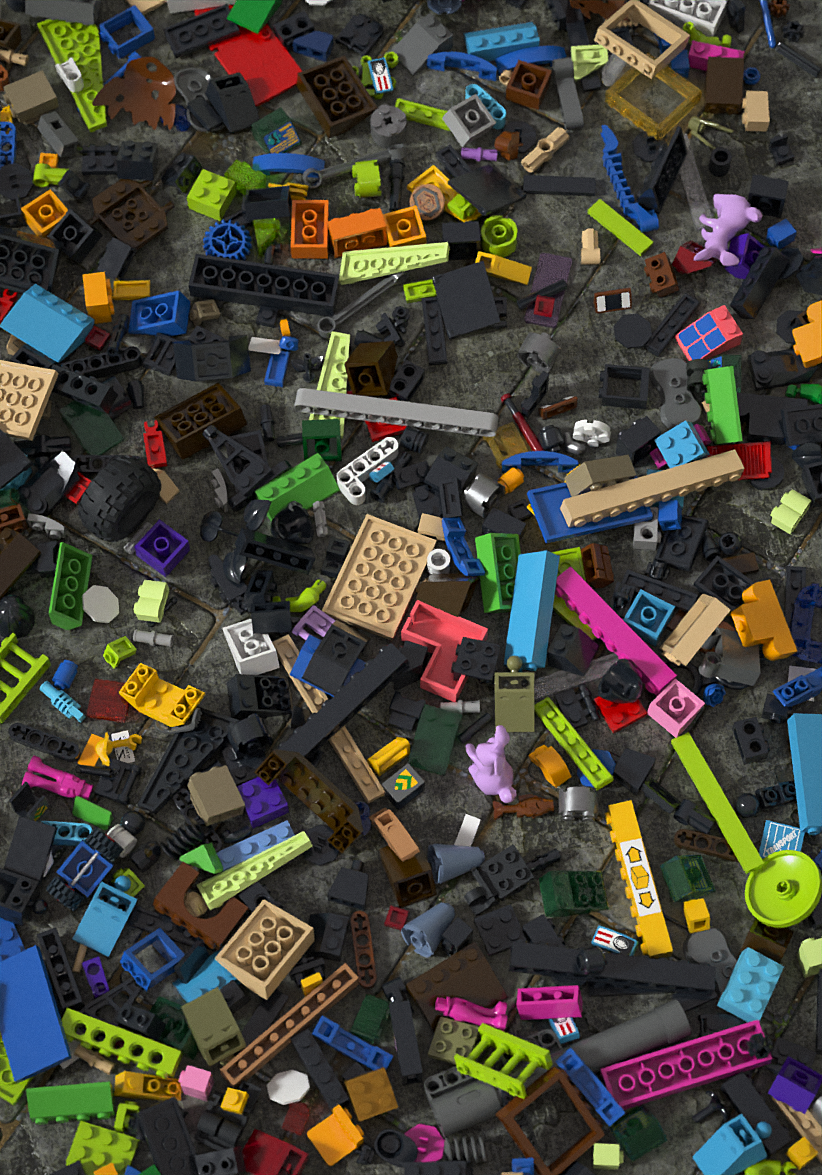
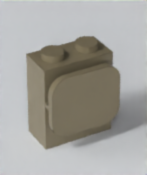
M43 71L3 87L5 92L3 95L4 101L7 105L10 104L12 107L10 108L13 118L17 117L19 123H33L40 120L42 115L59 107L57 97Z
M226 765L213 767L204 773L197 772L190 777L188 782V789L191 793L190 799L197 814L203 818L206 826L243 814L245 803Z

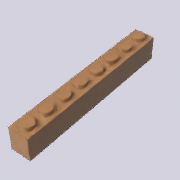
M346 963L226 1064L220 1070L221 1076L232 1089L239 1088L243 1080L247 1081L291 1043L290 1038L309 1028L359 985V977Z

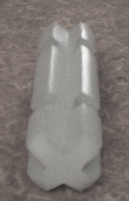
M316 501L313 503V509L316 511L314 512L315 524L318 527L316 532L318 537H325L328 535V529L325 527L327 522L325 511H323L325 509L324 502Z
M145 522L142 529H139L130 539L131 542L124 546L125 551L130 555L135 552V545L153 525Z

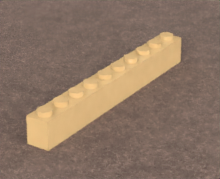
M731 450L563 499L560 510L569 528L574 526L581 527L591 521L598 522L608 516L615 517L625 511L632 512L638 507H649L655 502H666L672 497H683L689 492H700L706 487H717L727 481L734 482L741 477L744 466L736 450Z

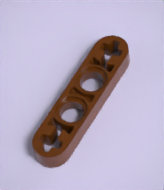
M356 911L351 916V928L359 985L364 989H372L376 985L377 978L369 918L365 912ZM357 917L366 920L362 922L363 930L359 931L358 922H354L357 921ZM359 936H366L368 942L365 945H359L357 943ZM362 955H368L371 961L363 965L359 962V958ZM367 969L369 977L373 978L369 984H366L364 980L362 981V979H365L364 970Z

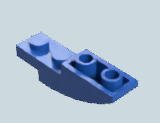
M822 667L805 676L801 675L774 689L773 693L784 707L802 703L819 695L822 691Z

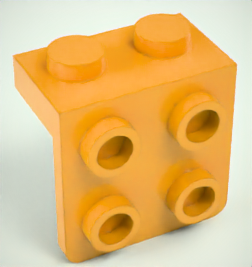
M340 1105L332 1109V1115L307 1133L308 1138L328 1166H333L363 1143L362 1136L364 1133L358 1124L354 1126L350 1120L352 1118L350 1112L346 1107L342 1109Z

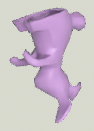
M715 194L713 201L719 218L710 219L705 214H701L700 221L702 224L712 227L713 232H707L705 229H702L701 234L706 240L705 249L695 255L694 261H704L714 257L719 259L724 266L737 265L739 258L733 253L727 252L728 242L737 232L742 231L750 221L759 222L762 219V212L755 207H751L744 197Z
M502 725L496 726L495 737H491L485 743L478 744L477 749H475L473 744L466 745V752L474 762L469 766V772L476 785L485 795H499L504 803H510L516 798V790L512 787L514 782L513 769L506 761L504 747L509 743L510 737L507 730Z

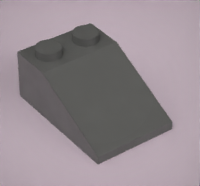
M429 13L409 30L391 52L398 55V62L414 76L427 66L428 55L447 52L453 48V34Z

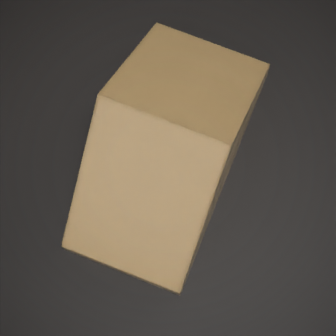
M152 468L157 473L162 484L159 499L168 504L180 491L165 471Z

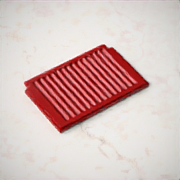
M771 441L707 446V451L710 454L707 457L736 450L744 466V470L738 480L769 478V473H772Z

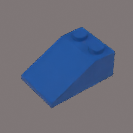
M180 291L132 301L128 332L130 334L142 335L161 333L166 336L187 333L190 301Z

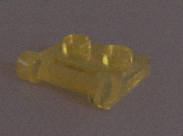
M514 422L498 427L494 437L483 436L497 460L498 468H502L503 460L520 453L529 452ZM499 436L508 454L507 456H502L494 440L495 437Z

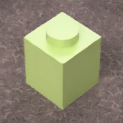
M594 1143L593 1169L618 1170L619 1163L623 1164V1151H619V1144Z

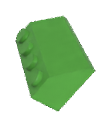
M733 366L705 370L702 378L703 384L707 385L705 401L706 404H709L710 411H707L708 422H711L712 430L709 431L710 440L714 441V444L742 441Z
M317 453L255 490L256 500L272 501L267 513V517L272 521L274 516L291 501L299 502L307 511L313 507V503L316 501H323L340 490L328 465Z
M489 533L475 537L477 558L480 560L485 571V575H480L484 613L511 612L518 556L521 554L519 535Z
M61 542L59 547L49 616L53 625L70 630L82 626L84 613L82 595L88 588L93 555L64 542Z
M110 1082L26 1089L29 1116L36 1125L48 1124V1121L67 1123L69 1119L88 1121L91 1117L105 1120L110 1119V1116H115L114 1089Z

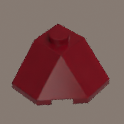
M690 240L680 246L671 265L676 267V271L688 274L712 266L716 263L717 259L711 257L704 261H694L695 255L704 250L705 247Z

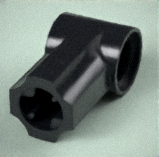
M687 799L682 800L673 814L674 819L679 823L690 825L704 834L710 832L716 821L700 811L695 803Z
M401 977L381 985L384 995L390 1003L397 999L409 1000ZM410 1003L411 1013H412V1015H413V1014H415V1012H414V1010H413V1008H412V1005H411V1003Z

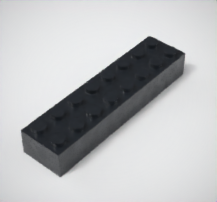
M196 254L188 286L190 296L253 306L262 305L280 310L333 317L340 290V275Z

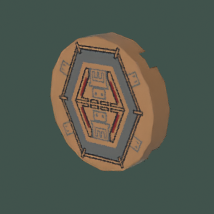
M424 184L417 187L411 194L410 207L417 205L421 219L434 220L444 211L445 196L437 186Z

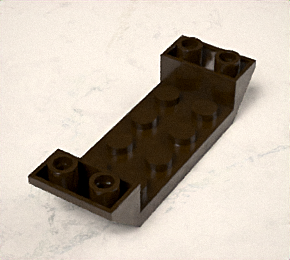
M274 749L254 772L268 786L277 778L335 831L328 841L341 853L363 832L358 806L299 752Z

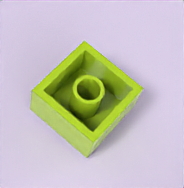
M202 169L187 196L188 209L221 221L236 195L235 182Z

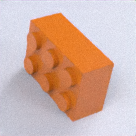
M292 200V258H328V200Z
M381 208L369 209L366 212L353 213L347 217L334 218L328 221L329 242L334 258L341 257L343 252L367 250L387 245L386 223Z

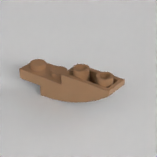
M385 807L369 817L372 825L386 839L388 846L402 861L411 859L420 852L409 833L390 809Z

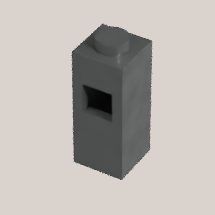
M57 112L42 115L39 120L38 130L60 158L74 154L79 140Z

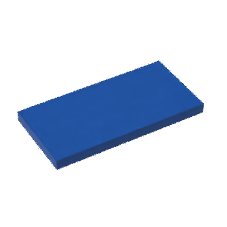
M566 482L528 490L527 492L545 543L648 521L653 517L650 507L642 506L632 512L625 511L615 517L608 516L598 522L591 521L581 527L574 526L569 528L560 510L563 499L571 497Z
M36 945L0 962V1032L13 1078L17 1083L72 1058L40 947Z

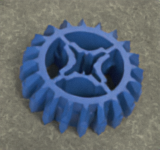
M231 219L228 223L222 220V224L219 225L216 222L215 227L210 226L209 231L205 232L206 237L203 238V249L208 256L245 261V255H250L249 249L252 248V238L249 236V231L245 230L244 225L239 226L238 221L232 224ZM232 233L237 235L241 240H238V238H234L232 236ZM228 238H229V245H227V249H226V245H225V244H226V242H228ZM213 246L222 249L223 254L218 252Z

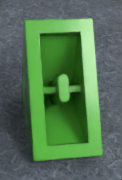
M212 843L199 846L181 856L179 860L213 874L223 872L224 869Z

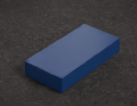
M280 351V354H270L264 380L265 385L283 387L290 352Z

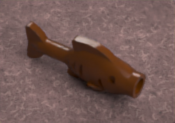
M532 794L518 796L519 803L516 805L503 806L501 803L493 801L494 820L499 819L505 813H517V818L524 816L536 818L554 811L553 799L548 800Z

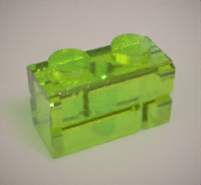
M235 160L224 174V178L234 181L236 189L245 195L248 189L266 187L265 175L259 170L251 169V166L245 161Z

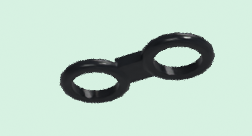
M671 661L665 663L671 670L683 668L692 674L695 684L691 692L696 696L700 693L702 687L715 683H720L725 688L731 690H743L751 686L734 681L728 682L725 679L716 677L707 678L699 672V667H696L691 662H688L686 666L681 663L678 666Z

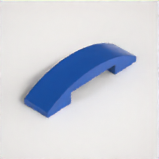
M535 46L507 53L496 58L495 62L500 76L504 70H511L513 72L518 60L534 65L550 63V67H552L553 60L567 57L564 47Z
M440 52L428 55L427 57L428 69L445 71V67L450 66L479 72V78L492 81L497 79V68L494 65L471 54Z
M264 154L253 158L252 174L270 175V172L304 173L309 168H315L319 171L324 169L325 161L301 154ZM312 172L307 177L318 178V174Z
M524 452L503 460L502 473H506L511 468L521 470V466H558V473H569L578 466V461L556 452Z
M460 517L443 518L444 538L450 556L457 568L466 576L485 575L480 560L474 559L464 538L466 530Z
M320 1017L312 1035L369 1069L376 1070L382 1067L385 1070L387 1069L393 1055L377 1046L373 1047L340 1028V1025L328 1018Z
M572 1048L555 1060L609 1126L625 1114V1111L603 1083Z

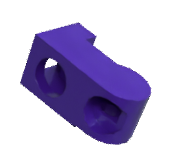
M100 957L82 962L94 998L96 999L110 991Z

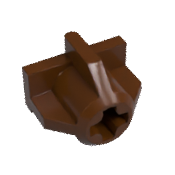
M504 131L496 138L494 143L495 149L499 151L503 158L507 160L518 158V147L523 146V143L519 142L520 132Z

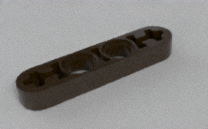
M680 829L674 835V844L680 849L739 863L734 852L732 855H729L731 847L725 838L687 829ZM682 835H685V839H687L684 841V843L680 842V837ZM692 837H695L694 842H693V846H692V845H690V844H691V841H689V840H692ZM705 839L708 842V846L700 848L697 845V841ZM722 843L727 846L728 850L725 853H720L716 846Z

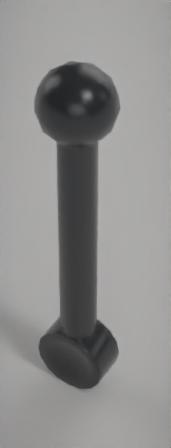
M176 597L170 599V602L165 606L164 613L177 603ZM147 621L148 627H154L155 622Z
M662 910L665 919L686 929L690 933L687 925L669 917Z

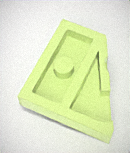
M601 45L571 47L574 82L608 63L607 49Z

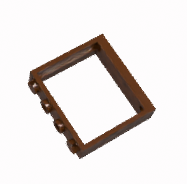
M553 1066L525 1089V1099L516 1096L496 1113L525 1157L533 1158L534 1170L538 1175H558L605 1135L601 1129L603 1127L601 1122L591 1115L590 1112L592 1110L590 1106L580 1099L579 1095L581 1094L579 1090L569 1083L568 1074L563 1069L560 1070ZM558 1081L591 1130L547 1167L513 1117Z

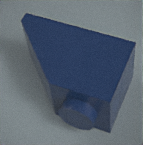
M315 31L293 41L294 53L327 62L334 47L333 35L327 32Z

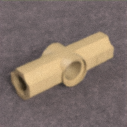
M558 127L547 138L541 139L538 142V146L521 161L524 169L533 173L544 162L551 160L553 154L569 140V135L562 127Z

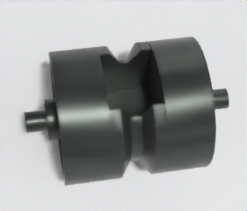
M694 359L686 364L687 390L696 394L707 392V385L703 384L702 375L705 374V370L711 369L709 361Z

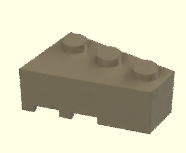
M629 455L586 461L564 479L571 497L629 481L636 476V472Z

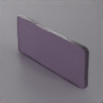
M541 253L531 293L562 279L567 284L572 259ZM565 290L551 296L555 298L552 318L535 315V304L527 307L524 321L529 324L556 328Z

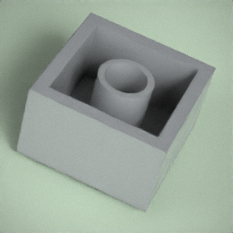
M476 94L450 108L442 118L462 147L488 133L496 124V121Z

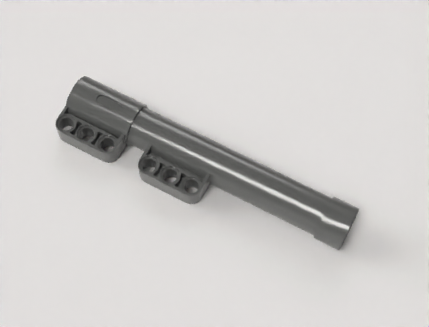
M674 999L654 1007L653 1011L563 1048L555 1032L549 1029L542 1030L522 1040L549 1050L553 1063L552 1066L560 1070L561 1068L555 1060L572 1048L592 1072L596 1073L601 1071L602 1068L618 1064L663 1044H671L691 1035V1029L683 1008ZM547 1040L552 1041L550 1044H545L544 1042ZM504 1053L501 1056V1062L503 1067L509 1061L506 1058L512 1055ZM520 1060L507 1076L517 1079L529 1062ZM456 1066L433 1075L424 1082L427 1100L444 1138L496 1117V1113L504 1107L501 1098L502 1089L467 1074L464 1075L457 1070ZM537 1067L524 1082V1088L526 1089L547 1070ZM450 1080H458L456 1083H449ZM556 1081L541 1095L558 1089L562 1086L558 1081ZM433 1087L438 1088L436 1091H430ZM510 1093L508 1096H506L509 1097L511 1100L514 1099L513 1095H511Z

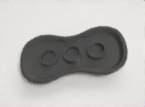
M186 68L178 71L174 76V84L185 98L186 103L188 104L202 96L217 113L205 95L209 81L213 79L212 76L200 68ZM187 108V118L192 127L200 132H208ZM224 122L221 126L213 129L212 131H216L225 127Z
M669 358L656 362L651 367L649 374L651 383L657 389L661 398V420L670 430L685 420L692 422L693 426L696 424L700 425L704 417L701 404L697 401L694 394L687 390V362L678 358Z
M710 926L709 930L690 934L683 943V953L687 961L692 964L709 963L710 966H716L715 992L720 1000L738 958L734 955L724 932L717 927Z

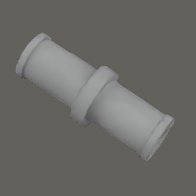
M136 629L133 634V641L150 643L151 646L157 644L172 647L174 635L161 634L154 630L148 632Z
M480 700L441 702V715L480 713Z

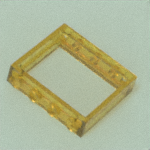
M648 52L645 54L654 61L657 59ZM632 66L606 91L605 102L611 108L620 112L624 118L631 120L636 127L642 128L649 136H654L659 141L701 101L702 91L671 68L665 66L655 76L686 99L658 124L618 95L641 73Z

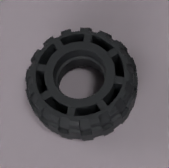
M129 455L118 457L116 460L108 463L98 473L83 493L82 500L78 506V515L82 524L101 540L113 543L125 539L145 521L148 514L155 507V503L160 497L161 480L158 478L157 473L138 457L133 458Z

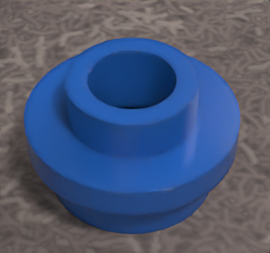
M750 67L743 72V81L745 83L754 85L759 82L760 73L756 68Z

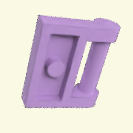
M313 605L296 624L292 633L307 640L309 633L303 629L307 625L324 638L335 620Z

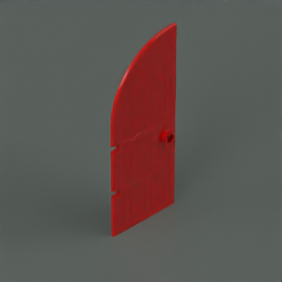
M234 4L228 5L230 10L233 8ZM217 7L195 10V16ZM267 23L258 34L238 25L240 34L208 46L211 51L219 50L214 55L229 75L238 72L242 74L249 85L256 107L296 86L297 74L302 72Z

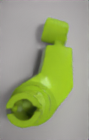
M688 22L690 27L686 23L683 25V30L690 35L689 44H692L693 40L726 48L731 46L732 37L729 35L723 36L722 41H719L718 37H707L701 31L696 30L692 22Z
M319 579L311 588H306L299 596L286 598L285 601H290L291 612H303L317 603L319 595L326 589V584L324 581L320 583ZM279 596L273 597V602L281 601Z
M762 1159L746 1168L744 1175H780V1171L786 1175H795L794 1172L789 1170L797 1168L790 1161L781 1165V1162L777 1160Z

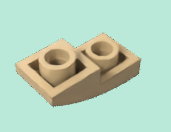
M422 513L418 533L435 536L437 540L446 542L442 528L443 518Z

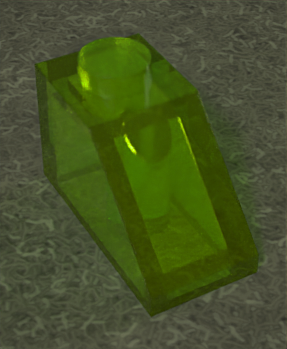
M279 219L253 220L259 256H263L266 248L278 238L277 230H280Z

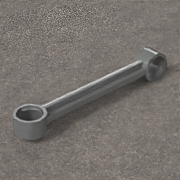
M395 144L388 147L387 150L319 171L315 168H309L303 173V181L310 188H317L323 180L352 172V165H355V162L377 159L378 164L388 160L403 159L407 156L405 144ZM312 172L317 173L318 180L313 184L308 183L307 176Z
M408 271L389 274L387 278L333 317L321 318L317 324L320 336L330 338L332 331L336 332L337 326L394 285L399 286L404 283L409 277ZM329 323L333 325V328L330 331H323L321 326Z

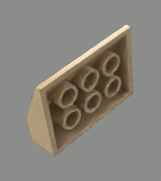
M263 900L215 959L249 990L267 1000L314 942L313 927Z

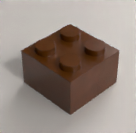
M518 60L506 86L505 100L539 110L551 83L552 70Z

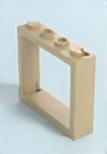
M630 0L598 28L594 41L652 79L686 48L690 35L640 1ZM629 16L670 43L671 46L654 61L615 35L611 30L625 17Z
M702 594L659 647L663 651L661 654L678 666L680 663L686 666L730 612V609L715 597Z

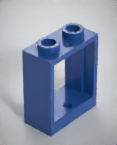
M136 5L99 24L100 38L103 42L108 43L111 53L116 54L119 59L155 40L154 29ZM134 22L142 33L118 46L110 34Z
M158 928L125 950L120 963L135 978L137 984L147 991L175 972L174 967L185 954L161 928ZM151 944L168 962L153 974L135 957L136 954Z

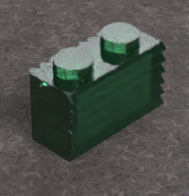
M366 993L351 1028V1034L373 1044L375 1039H380L384 1029L381 1025L390 1016L389 1002Z

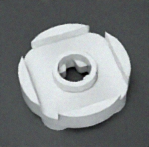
M587 420L575 423L574 439L586 442L591 447H598L599 444L610 441L611 431L607 424L593 420V423H587Z

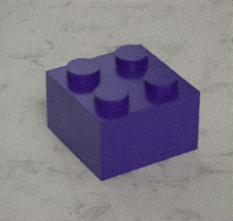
M159 519L135 545V551L140 559L164 577H167L190 551V546L187 539Z
M259 777L237 786L245 803L244 811L253 829L289 813L288 804L276 779L269 786Z

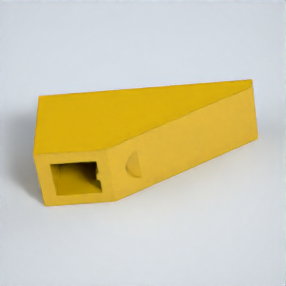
M478 251L475 263L484 261L488 276L528 285L532 267L497 255Z
M124 1071L115 1077L114 1096L146 1100H166L175 1096L177 1101L181 1100L182 1087L179 1079H164L159 1076Z

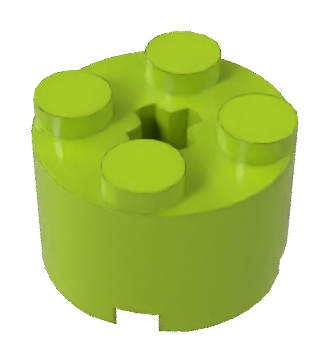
M377 159L355 162V165H352L353 178L357 179V183L354 185L355 196H359V198L381 196V191H378L380 190L379 186H381L379 168L374 166L377 165Z
M500 215L488 218L481 229V247L483 251L500 257H506L516 250L517 226L510 218H503Z

